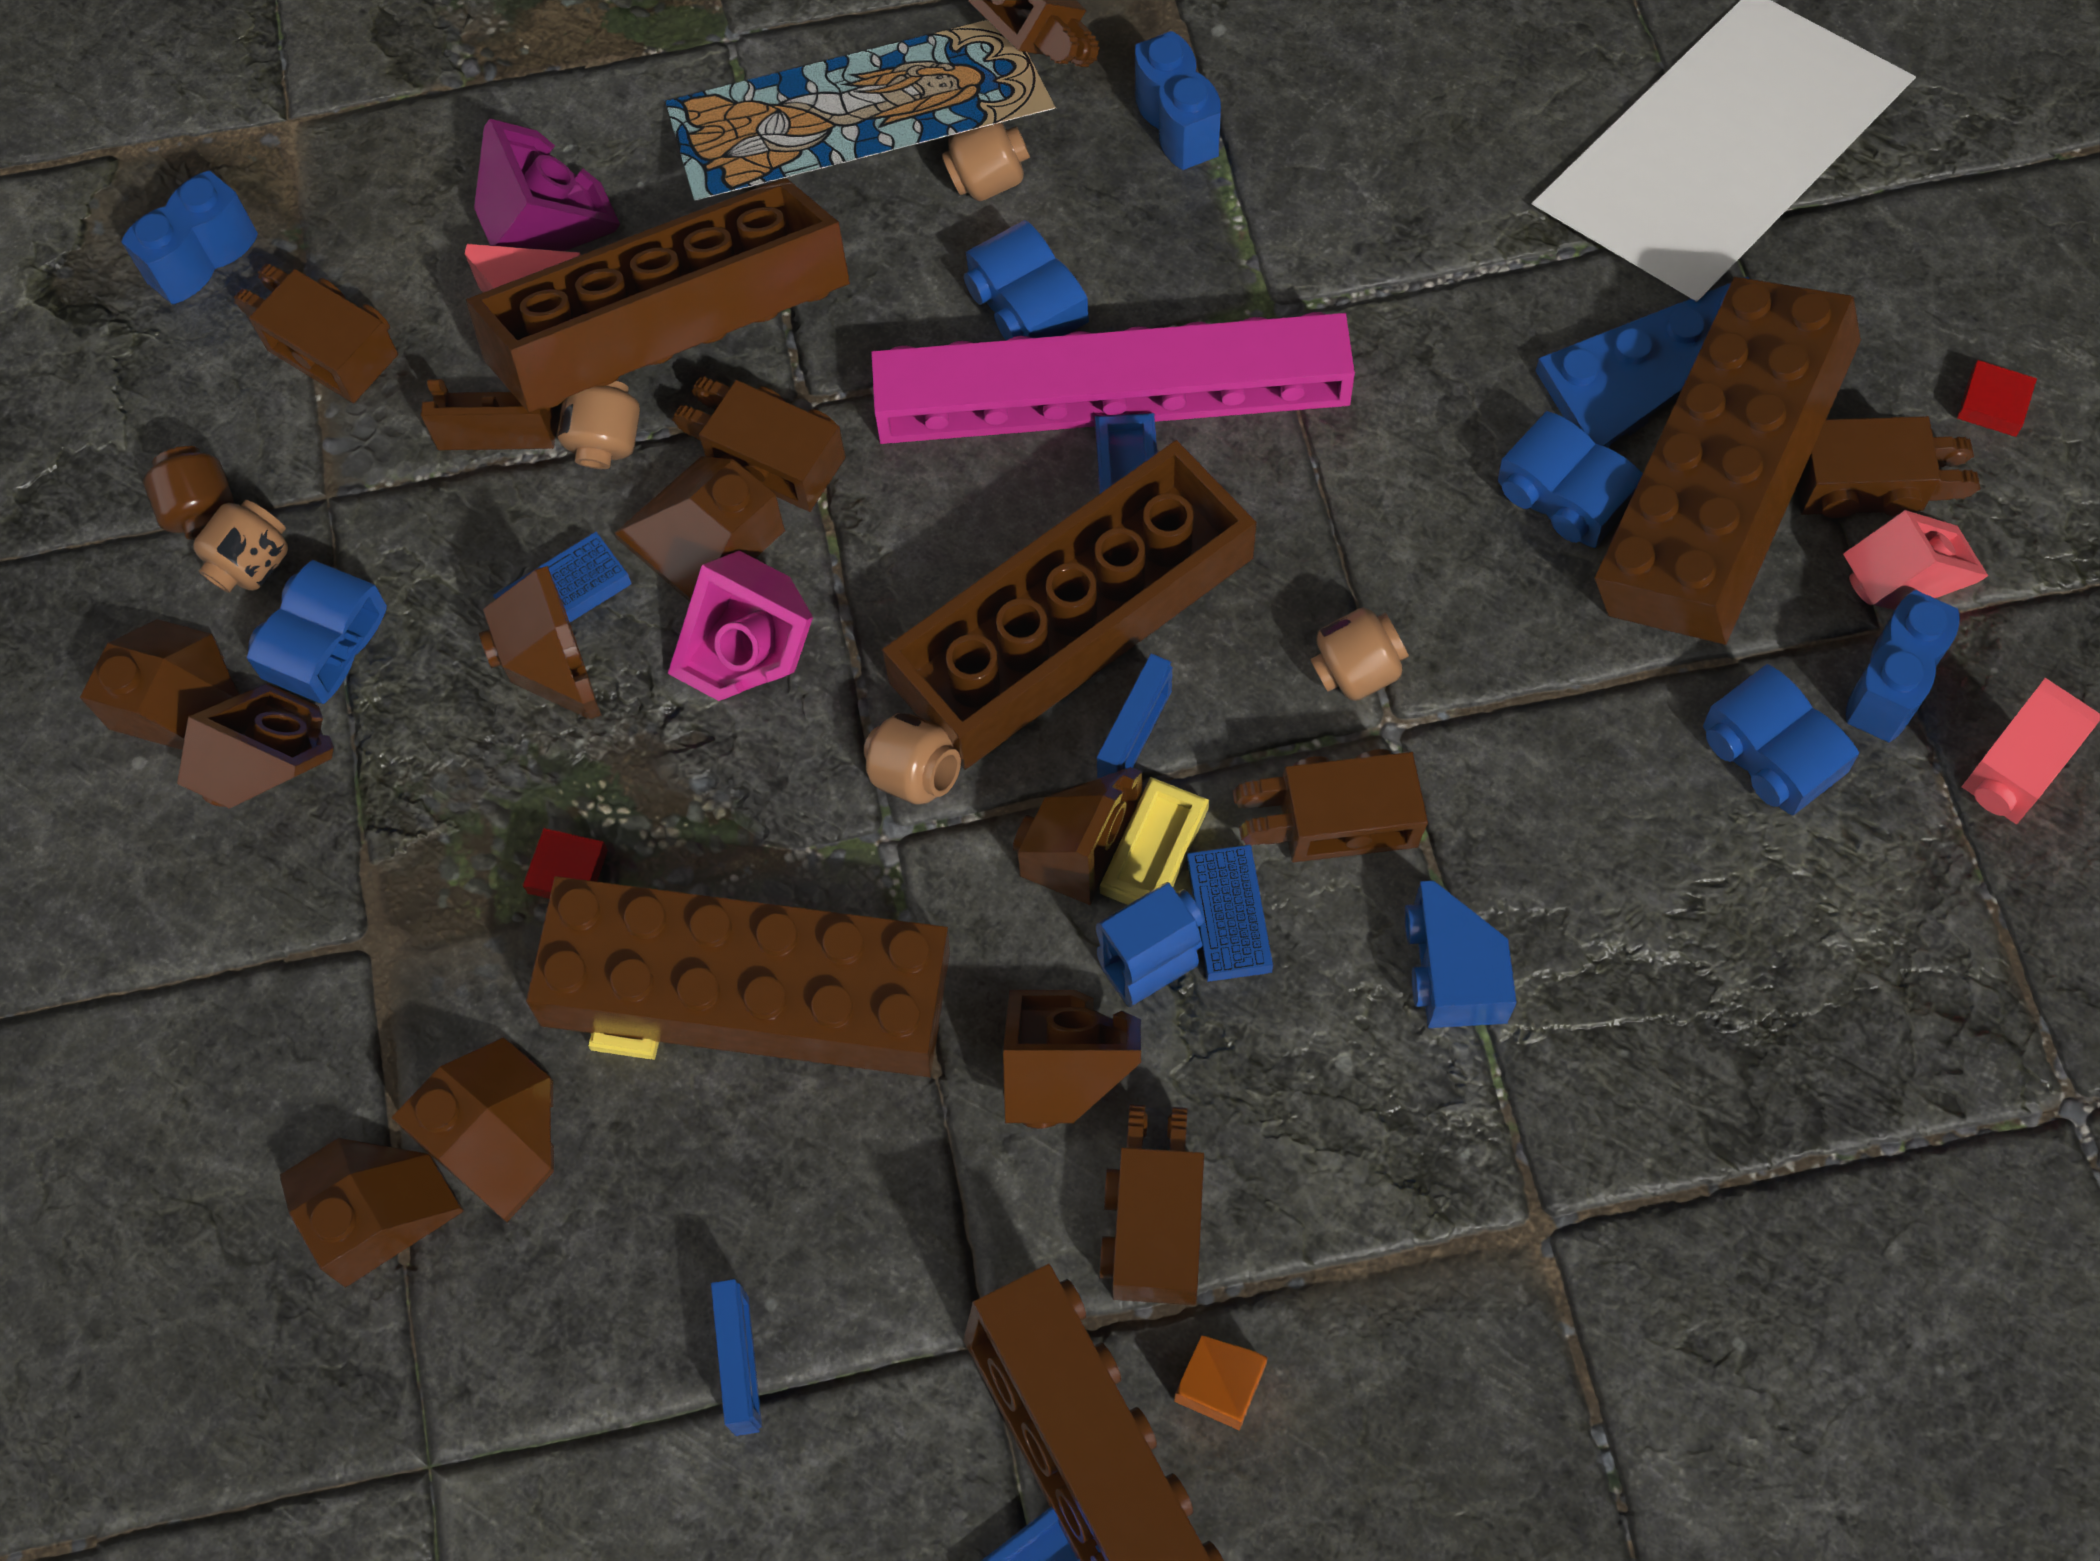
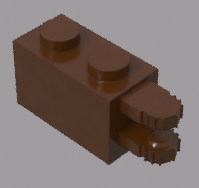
M968 0L1018 51L1046 55L1050 57V60L1055 61L1054 63L1068 64L1071 61L1075 66L1089 67L1090 64L1097 61L1100 48L1098 46L1099 41L1095 39L1096 36L1091 35L1092 32L1080 21L1087 10L1076 0Z
M266 263L258 271V278L272 293L264 300L258 295L251 293V291L242 288L234 297V303L237 304L242 312L249 316V320L267 351L353 404L399 355L388 334L390 329L388 321L373 307L363 304L359 308L346 300L342 292L324 278L314 281L296 269L287 274L279 268L277 269L274 265Z
M700 376L691 392L698 401L708 406V408H713L715 412L711 416L700 410H695L691 406L680 405L672 418L678 428L684 433L689 434V436L692 435L701 441L706 457L734 459L776 494L777 498L811 512L846 458L840 427L823 412L814 409L807 412L785 402L779 394L769 388L758 387L756 389L738 380L731 387H728L717 381L714 382L705 376L704 378Z
M1929 416L1826 420L1797 484L1801 515L1823 514L1828 518H1844L1855 513L1885 512L1889 516H1897L1904 510L1913 513L1923 511L1929 501L1958 500L1960 498L1972 497L1973 494L1981 490L1977 471L1973 472V470L1966 469L1959 471V469L1939 470L1940 467L1965 464V462L1974 457L1971 439L1960 436L1952 438V436L1933 437Z
M1375 749L1364 752L1354 759L1330 761L1322 756L1308 757L1297 761L1293 766H1285L1283 777L1245 781V783L1239 784L1232 790L1234 803L1239 808L1253 809L1255 807L1263 808L1281 805L1282 814L1246 820L1242 826H1239L1241 840H1244L1245 845L1288 842L1292 863L1418 848L1428 824L1413 752L1393 754L1392 751L1387 749Z
M1130 1104L1127 1148L1121 1147L1120 1169L1107 1168L1104 1210L1117 1211L1116 1237L1102 1236L1100 1278L1113 1279V1300L1196 1305L1204 1153L1185 1152L1187 1108L1172 1107V1113L1168 1116L1167 1137L1170 1139V1150L1143 1149V1138L1147 1136L1148 1114L1145 1112V1105Z

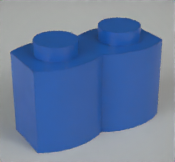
M1173 31L1136 44V104L1142 116L1152 126L1159 129V142L1166 157L1182 170L1218 157L1221 120L1220 98L1212 83L1206 77L1196 72V59L1189 44Z
M206 171L190 178L179 186L169 198L166 206L157 208L138 219L127 230L121 243L146 283L169 303L176 304L200 291L210 280L215 269L234 262L246 253L255 242L258 233L236 192L211 171Z
M1023 220L966 251L968 272L964 273V281L967 289L979 305L986 302L995 312V322L1005 340L1017 336L1031 338L1065 336L1089 322L1088 298L1069 269L1055 258L1046 241L1028 221Z
M1546 411L1502 458L1498 482L1502 486L1505 496L1513 504L1523 509L1531 508L1546 514L1551 519L1553 528L1564 539L1574 543L1581 542L1596 548L1623 518L1643 473L1622 455L1605 446L1596 444L1583 430L1558 414Z
M312 560L298 574H294L286 582L282 592L280 609L274 612L266 622L259 624L253 631L249 640L247 659L261 679L320 704H325L342 685L353 664L355 655L374 636L384 617L387 605L374 584Z
M1917 590L1908 594L1899 603L1872 649L1868 666L1849 696L1846 706L1847 724L1888 743L1903 732L1930 692L1935 679L1936 667L1957 635L1960 619L1958 608Z
M1769 664L1763 666L1713 704L1703 724L1707 742L1714 753L1721 759L1728 762L1733 761L1741 768L1747 770L1751 776V784L1756 794L1766 804L1772 807H1780L1792 816L1849 773L1859 755L1856 746L1844 731L1826 715L1814 709L1801 690L1787 676Z
M1165 882L1096 924V933L1100 946L1097 948L1100 966L1127 1007L1134 1006L1191 971L1199 964L1197 950L1203 944L1198 927L1204 924L1203 915L1194 899L1186 890L1182 889L1176 893L1169 882Z

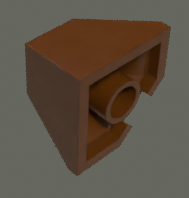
M548 566L536 569L483 609L490 629L479 632V636L490 667L502 665L512 684L585 718L593 719L602 716L564 604Z
M156 619L107 643L80 698L109 730L183 750L188 717L236 697L240 693L231 679L223 660L224 656L215 637L211 633Z
M266 683L189 716L177 784L202 795V798L212 805L230 809L331 760L334 746L330 736L323 735L322 733L323 717L319 706Z
M1129 767L1045 797L1035 817L1030 815L1024 817L1013 842V851L1018 852L1020 877L1091 906L1142 796V772Z
M1009 990L1003 1047L1005 1123H1022L1027 1127L1037 1129L1049 1128L1058 1123H1074L1141 1063V1019L1124 1011H1119L1113 1014V1018H1110L1094 1010V998L1077 990Z
M504 1037L440 1066L391 1117L418 1145L505 1222H508L554 1172V1145L551 1143L553 1080Z
M337 1138L279 1175L288 1212L319 1268L345 1288L464 1212L434 1159L427 1153Z

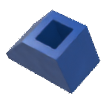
M1420 881L1414 905L1405 906L1408 944H1418L1421 967L1412 968V993L1415 1007H1426L1428 1028L1507 1024L1517 1003L1508 938L1435 881Z

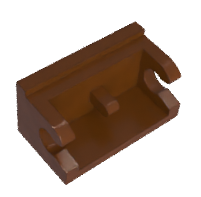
M442 379L427 380L433 401L422 403L421 417L438 451L555 448L559 405L528 412L511 392L449 393Z

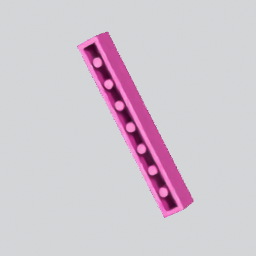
M1312 312L1301 317L1276 319L1252 317L1239 322L1215 324L1192 322L1178 327L1153 329L1132 327L1125 331L1092 334L1078 331L1066 336L1043 338L1017 336L1006 341L981 343L957 341L944 346L920 348L897 346L890 350L871 351L874 409L880 444L1095 427V416L1154 413L1155 422L1350 406L1355 375L1346 313L1325 314Z

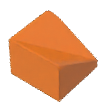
M1202 1335L1177 1388L1174 1402L1240 1431L1266 1367L1268 1357L1258 1352Z

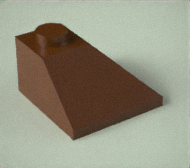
M701 456L615 532L617 540L690 602L703 564L736 551H741L756 558L785 532L776 494L734 459Z

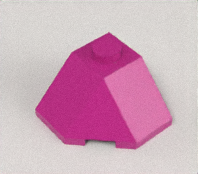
M736 551L703 564L668 674L721 701L745 690L794 673L813 616L791 577L741 551Z

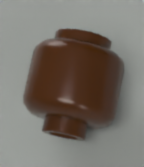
M181 446L160 453L152 460L153 467L148 470L143 479L146 493L160 528L171 533H184L186 539L189 540L197 538L223 504H234L232 492L218 458L208 453H201L199 448L195 446Z

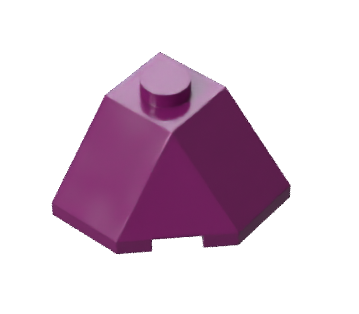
M489 119L485 124L474 209L490 246L566 251L614 233L620 226V222L602 183L584 168L578 175L574 174L564 163L553 157L550 153L555 145L537 130L494 119Z

